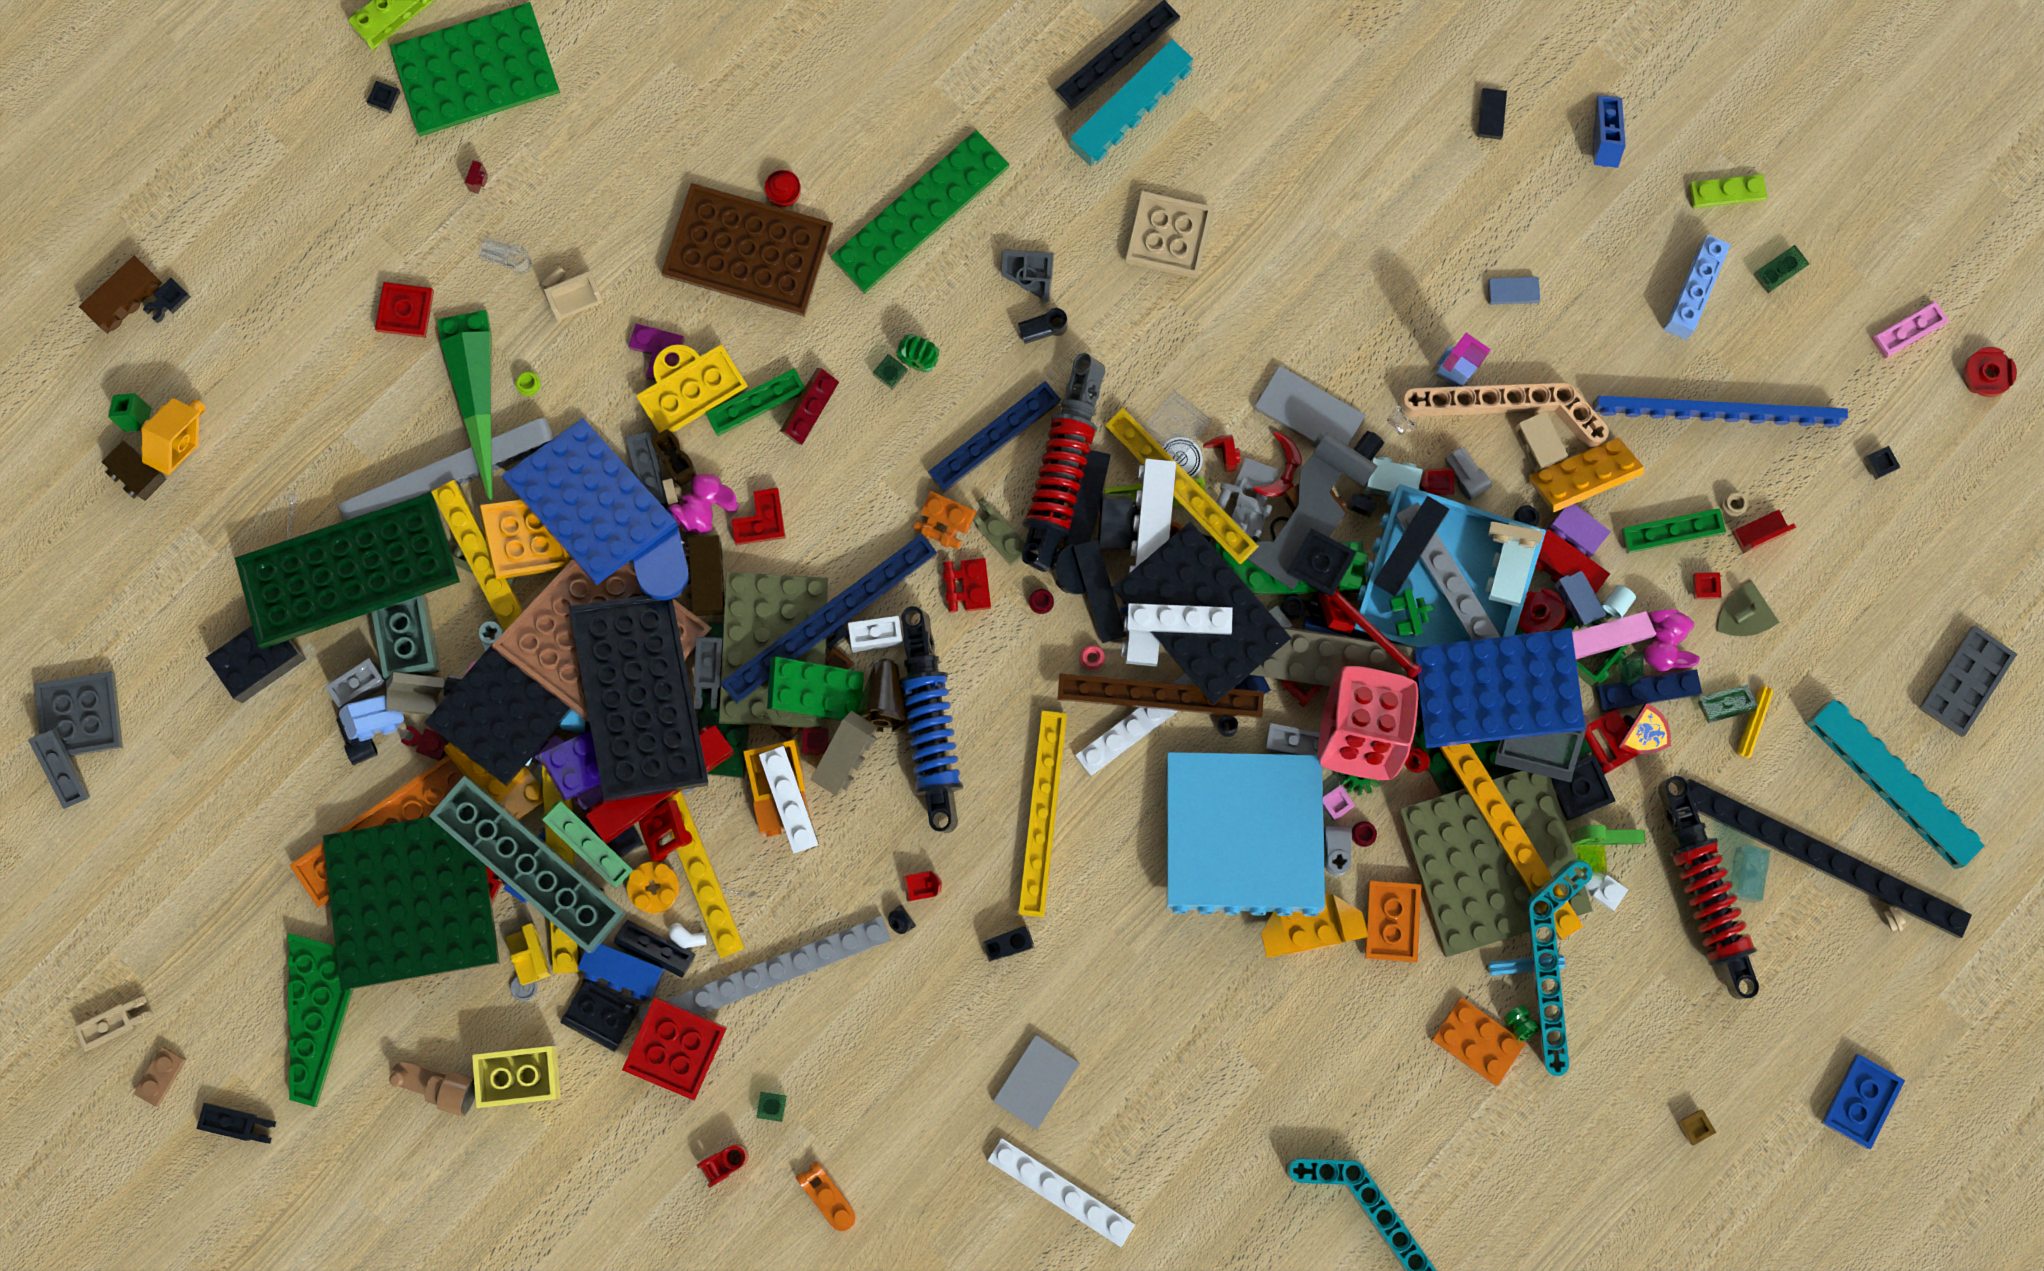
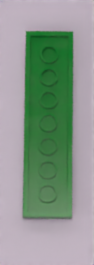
M975 130L831 256V260L865 294L1009 168V163Z

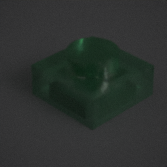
M887 354L873 371V376L893 390L908 372V368Z
M1634 651L1620 661V683L1630 686L1644 676V653Z
M761 1092L756 1118L783 1122L787 1096Z

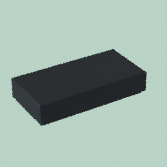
M1482 89L1477 137L1498 140L1503 138L1507 91Z

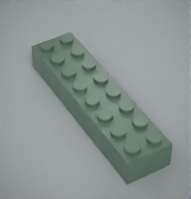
M463 776L429 815L430 818L587 953H593L627 914L623 908L470 777Z

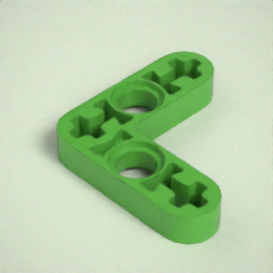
M1588 825L1570 832L1572 845H1636L1646 843L1645 830H1606V825Z

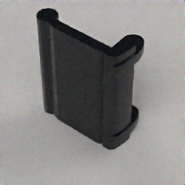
M583 978L582 985L560 1023L603 1047L616 1052L639 1008L633 1003L627 1002L597 986L594 982Z

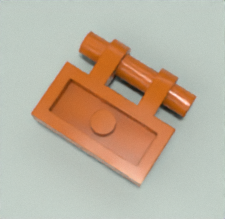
M930 491L920 513L929 517L928 521L925 524L917 521L913 529L922 533L926 539L933 538L946 548L953 547L958 550L962 541L955 538L958 531L965 534L968 533L977 511ZM938 522L948 526L945 533L936 529Z

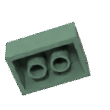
M424 595L372 612L383 678L387 680L393 672L421 676L441 672L428 599Z

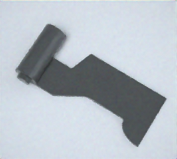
M1328 432L1325 436L1320 433L1312 446L1316 449L1299 474L1298 507L1274 542L1261 541L1256 543L1259 547L1246 559L1292 591L1299 580L1287 575V571L1311 528L1330 537L1345 515V512L1329 493L1341 474L1344 473L1364 487L1378 467V465Z

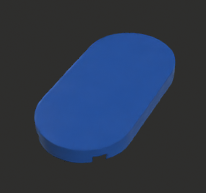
M678 525L633 558L640 589L657 600L675 598L682 592V589L689 580L688 567Z

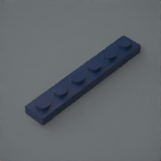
M1044 381L930 469L928 474L943 493L1057 406L1061 402L1060 397Z

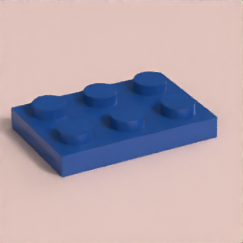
M1855 1054L1821 1123L1860 1146L1871 1150L1905 1080L1860 1054Z

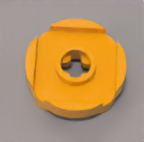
M655 861L646 862L639 865L629 875L627 894L631 903L641 911L649 914L665 912L672 906L679 895V879L676 873L665 864ZM653 880L655 884H660V888L657 889V894L652 895L651 891L646 890V887L650 885V881Z

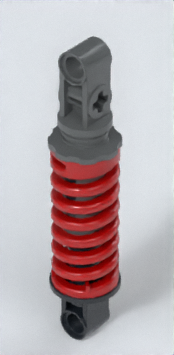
M1087 353L1079 354L1075 358L1070 380L1066 387L1065 398L1061 403V414H1053L1051 416V429L1048 432L1050 440L1046 442L1045 449L1047 452L1041 458L1044 465L1038 469L1040 478L1034 484L1037 490L1031 495L1034 503L1029 505L1026 518L1023 520V526L1029 529L1022 551V561L1040 572H1047L1053 567V558L1056 554L1060 538L1069 537L1071 519L1065 518L1063 520L1060 518L1061 516L1071 517L1074 514L1073 509L1064 506V503L1075 504L1077 497L1067 492L1080 490L1081 486L1075 482V479H1081L1084 476V472L1078 469V466H1085L1087 464V459L1081 456V454L1090 452L1091 448L1088 444H1092L1098 428L1091 422V419L1096 412L1095 405L1099 398L1102 379L1105 375V366Z

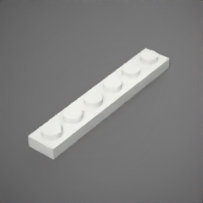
M1002 1138L988 1159L990 1163L1120 1247L1123 1246L1135 1226L1128 1219Z

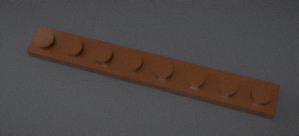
M1060 673L1057 700L1262 718L1264 692L1232 689L1217 703L1212 705L1196 685Z

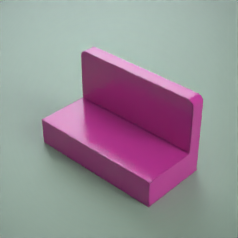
M1466 332L1442 367L1451 372L1460 358L1463 357L1479 368L1491 349Z

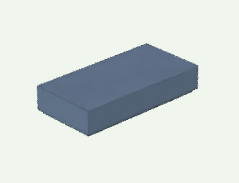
M1539 277L1490 278L1488 280L1490 305L1540 302Z

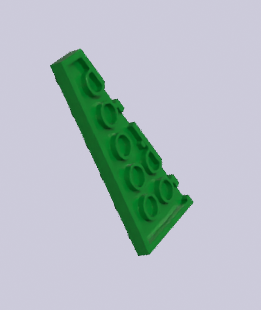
M287 933V940L289 942V1100L317 1107L354 989L342 991L340 988L335 945Z

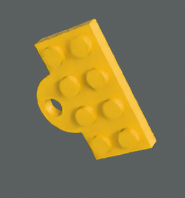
M722 344L701 357L688 346L672 345L662 350L654 362L653 371L657 383L636 395V398L658 433L666 429L674 433L747 389L748 385ZM667 354H677L680 358L679 363L673 367L668 366L665 363Z

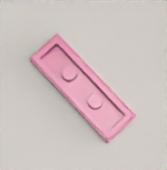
M1934 301L1873 336L1871 339L1884 359L1945 325L1949 320L1937 302Z

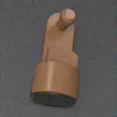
M401 1061L393 1067L389 1077V1082L392 1086H399L423 1094L425 1102L435 1104L437 1109L461 1117L465 1116L469 1111L475 1098L474 1078L453 1071L444 1073L409 1061Z

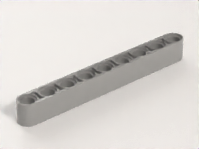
M536 419L491 438L492 472L530 456L546 443L552 441L554 435L547 419ZM470 447L342 502L338 505V510L343 521L430 493L452 480H456L458 486H461L481 477L473 448Z

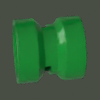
M1525 1005L1516 1007L1504 1017L1508 1027H1513V1034L1518 1042L1531 1038L1540 1029L1537 1022L1529 1018L1530 1012Z

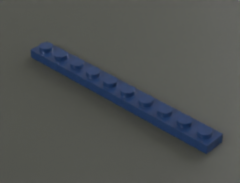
M921 533L723 680L720 685L737 705L769 681L770 658L781 657L797 660L937 555V551Z

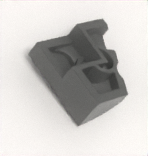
M1004 249L1001 276L1014 281L1026 291L1029 290L1042 298L1041 300L1049 302L1054 252Z

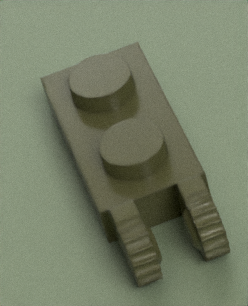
M981 498L978 501L979 506L989 515V518L983 522L976 513L973 522L978 526L981 534L1011 566L1022 557L1025 542L997 511L995 512Z

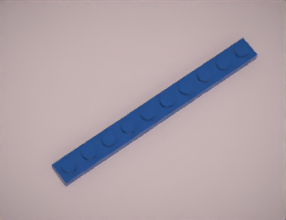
M1598 396L1593 401V410L1600 412L1602 416L1624 413L1626 417H1639L1641 414L1650 415L1651 418L1655 419L1675 416V419L1678 420L1700 417L1701 421H1713L1715 418H1722L1725 422H1738L1741 419L1749 420L1753 424L1764 423L1765 421H1774L1776 425L1799 422L1800 426H1812L1814 423L1824 424V427H1838L1848 418V408Z

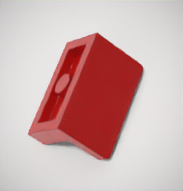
M1776 510L1732 532L1744 554L1788 534L1797 527L1794 523L1787 525L1781 511Z

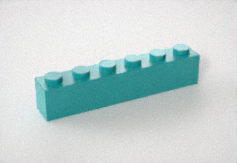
M1172 39L1070 137L1069 147L1089 166L1095 161L1098 163L1102 161L1108 153L1107 150L1112 145L1117 146L1125 137L1124 133L1129 128L1132 130L1136 128L1142 120L1141 117L1146 112L1151 113L1159 104L1158 100L1163 95L1166 97L1170 95L1176 87L1175 84L1180 79L1185 80L1191 74L1193 58Z

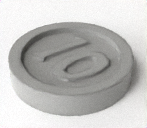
M516 977L511 984L512 995L520 1001L531 1000L538 990L536 981L522 986L518 977Z

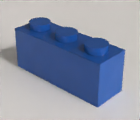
M600 944L593 953L585 951L578 966L579 970L584 971L582 977L597 982L598 978L608 981L607 987L620 992L623 987L632 990L630 996L643 1001L646 1000V997L654 998L665 972L663 968L603 944Z

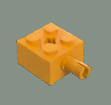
M172 398L166 405H162L158 409L155 416L144 422L141 428L143 463L169 476L198 447L199 416L205 412V406L202 402L192 400L189 405H186Z

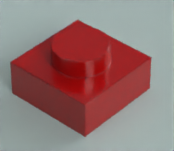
M1720 572L1694 573L1692 575L1694 599H1720L1722 597Z

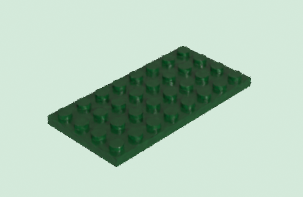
M431 492L235 557L256 641L260 649L460 582L437 503Z

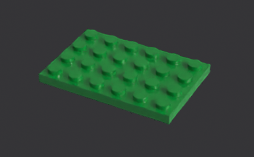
M531 2L390 45L419 137L560 93Z

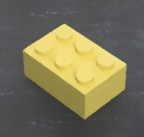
M557 1046L472 1055L476 1108L561 1099Z

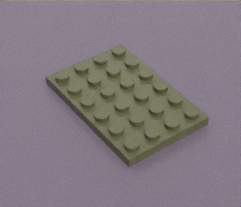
M726 572L721 682L826 605L828 578ZM826 638L798 658L797 661L825 665ZM769 681L737 705L721 686L719 723L802 728L823 727V718L767 709Z

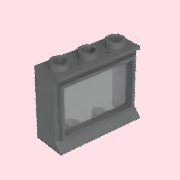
M1584 715L1585 730L1499 740L1494 764L1571 782L1587 730L1588 716Z

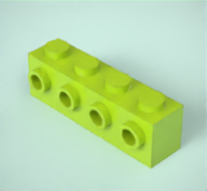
M370 0V3L365 7L356 10L351 18L348 19V22L355 33L373 51L435 0Z

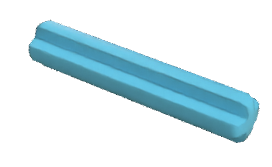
M1558 955L1559 968L1563 969L1565 968V958L1563 955ZM1552 956L1539 957V963L1543 965L1550 963L1552 960ZM1532 958L1491 961L1488 963V971L1491 976L1533 972Z

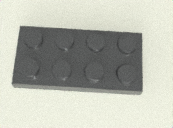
M1977 626L1970 627L1919 706V709L1960 737H1964L2014 661L2017 653Z

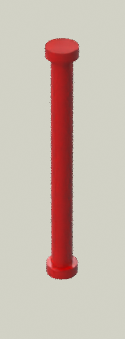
M1339 589L1336 590L1332 598L1326 594L1324 595L1328 600L1334 601L1408 672L1407 676L1410 679L1415 678L1420 673L1422 667L1411 662L1339 593Z

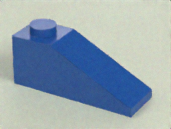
M1598 95L1593 140L1594 165L1618 168L1626 146L1622 98Z

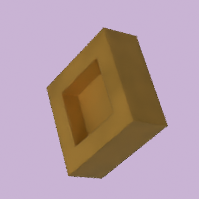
M1703 1109L1678 1122L1688 1141L1693 1146L1716 1133Z

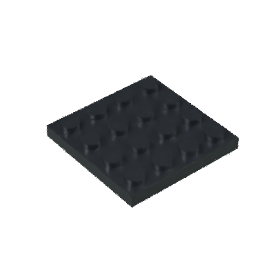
M491 645L426 719L425 724L507 787L572 710L495 651Z

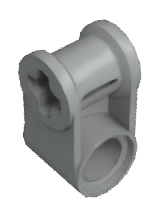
M1351 826L1324 827L1326 870L1333 876H1342L1351 866ZM1336 858H1339L1340 862L1344 863L1340 869H1337L1336 864H1332Z

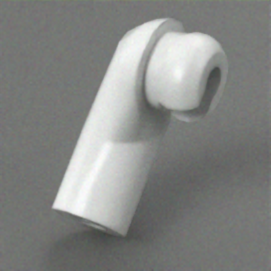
M674 923L670 926L669 936L680 947L689 948L706 945L705 932L691 934L680 923Z

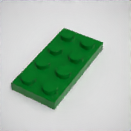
M772 657L770 658L767 709L842 721L851 711L857 713L863 696L864 672Z

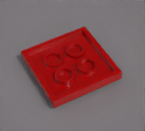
M654 996L622 1071L695 1101L727 1027Z

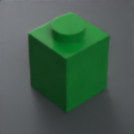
M136 393L113 395L108 418L124 432L141 431L144 422L150 418L152 408Z

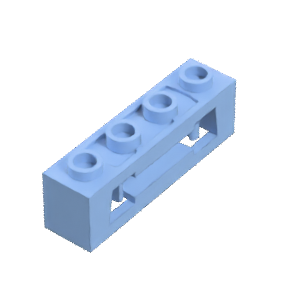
M1707 235L1699 244L1663 330L1683 339H1687L1695 331L1731 244L1711 235Z

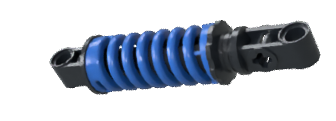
M910 606L901 615L904 649L907 655V659L904 660V667L907 668L908 673L907 676L901 678L900 684L902 685L904 695L909 696L904 702L906 709L911 710L906 715V720L912 723L908 728V733L910 736L915 737L909 743L910 747L916 750L912 754L911 759L914 763L918 764L913 769L914 775L917 776L915 795L926 796L929 825L931 828L938 832L950 833L958 825L954 792L962 790L964 787L958 777L960 771L958 769L948 770L947 765L958 762L956 755L946 756L947 750H954L957 747L955 742H948V737L955 734L954 729H946V723L952 722L953 717L951 715H944V710L950 709L951 704L948 701H942V697L949 694V690L945 688L948 673L941 672L938 669L940 660L939 656H936L934 653L935 644L928 613L916 606ZM919 613V623L916 625H912V617L915 614ZM946 814L948 823L945 827L941 828L939 818L941 815Z

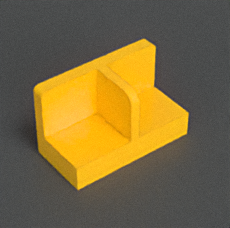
M532 923L522 926L523 931L506 937L511 954L510 960L514 963L519 982L522 986L551 976L537 929Z

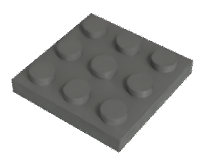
M110 671L34 684L39 734L55 728L69 756L123 748L114 672Z

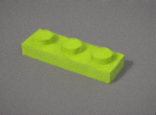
M1763 174L1695 181L1689 184L1692 208L1763 201L1767 198Z

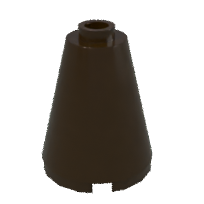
M880 659L873 664L856 713L877 726L878 728L875 732H883L884 728L891 727V732H896L904 729L907 724L899 667L891 659Z

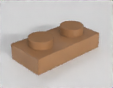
M161 1047L133 1094L155 1107H159L186 1059L165 1047Z

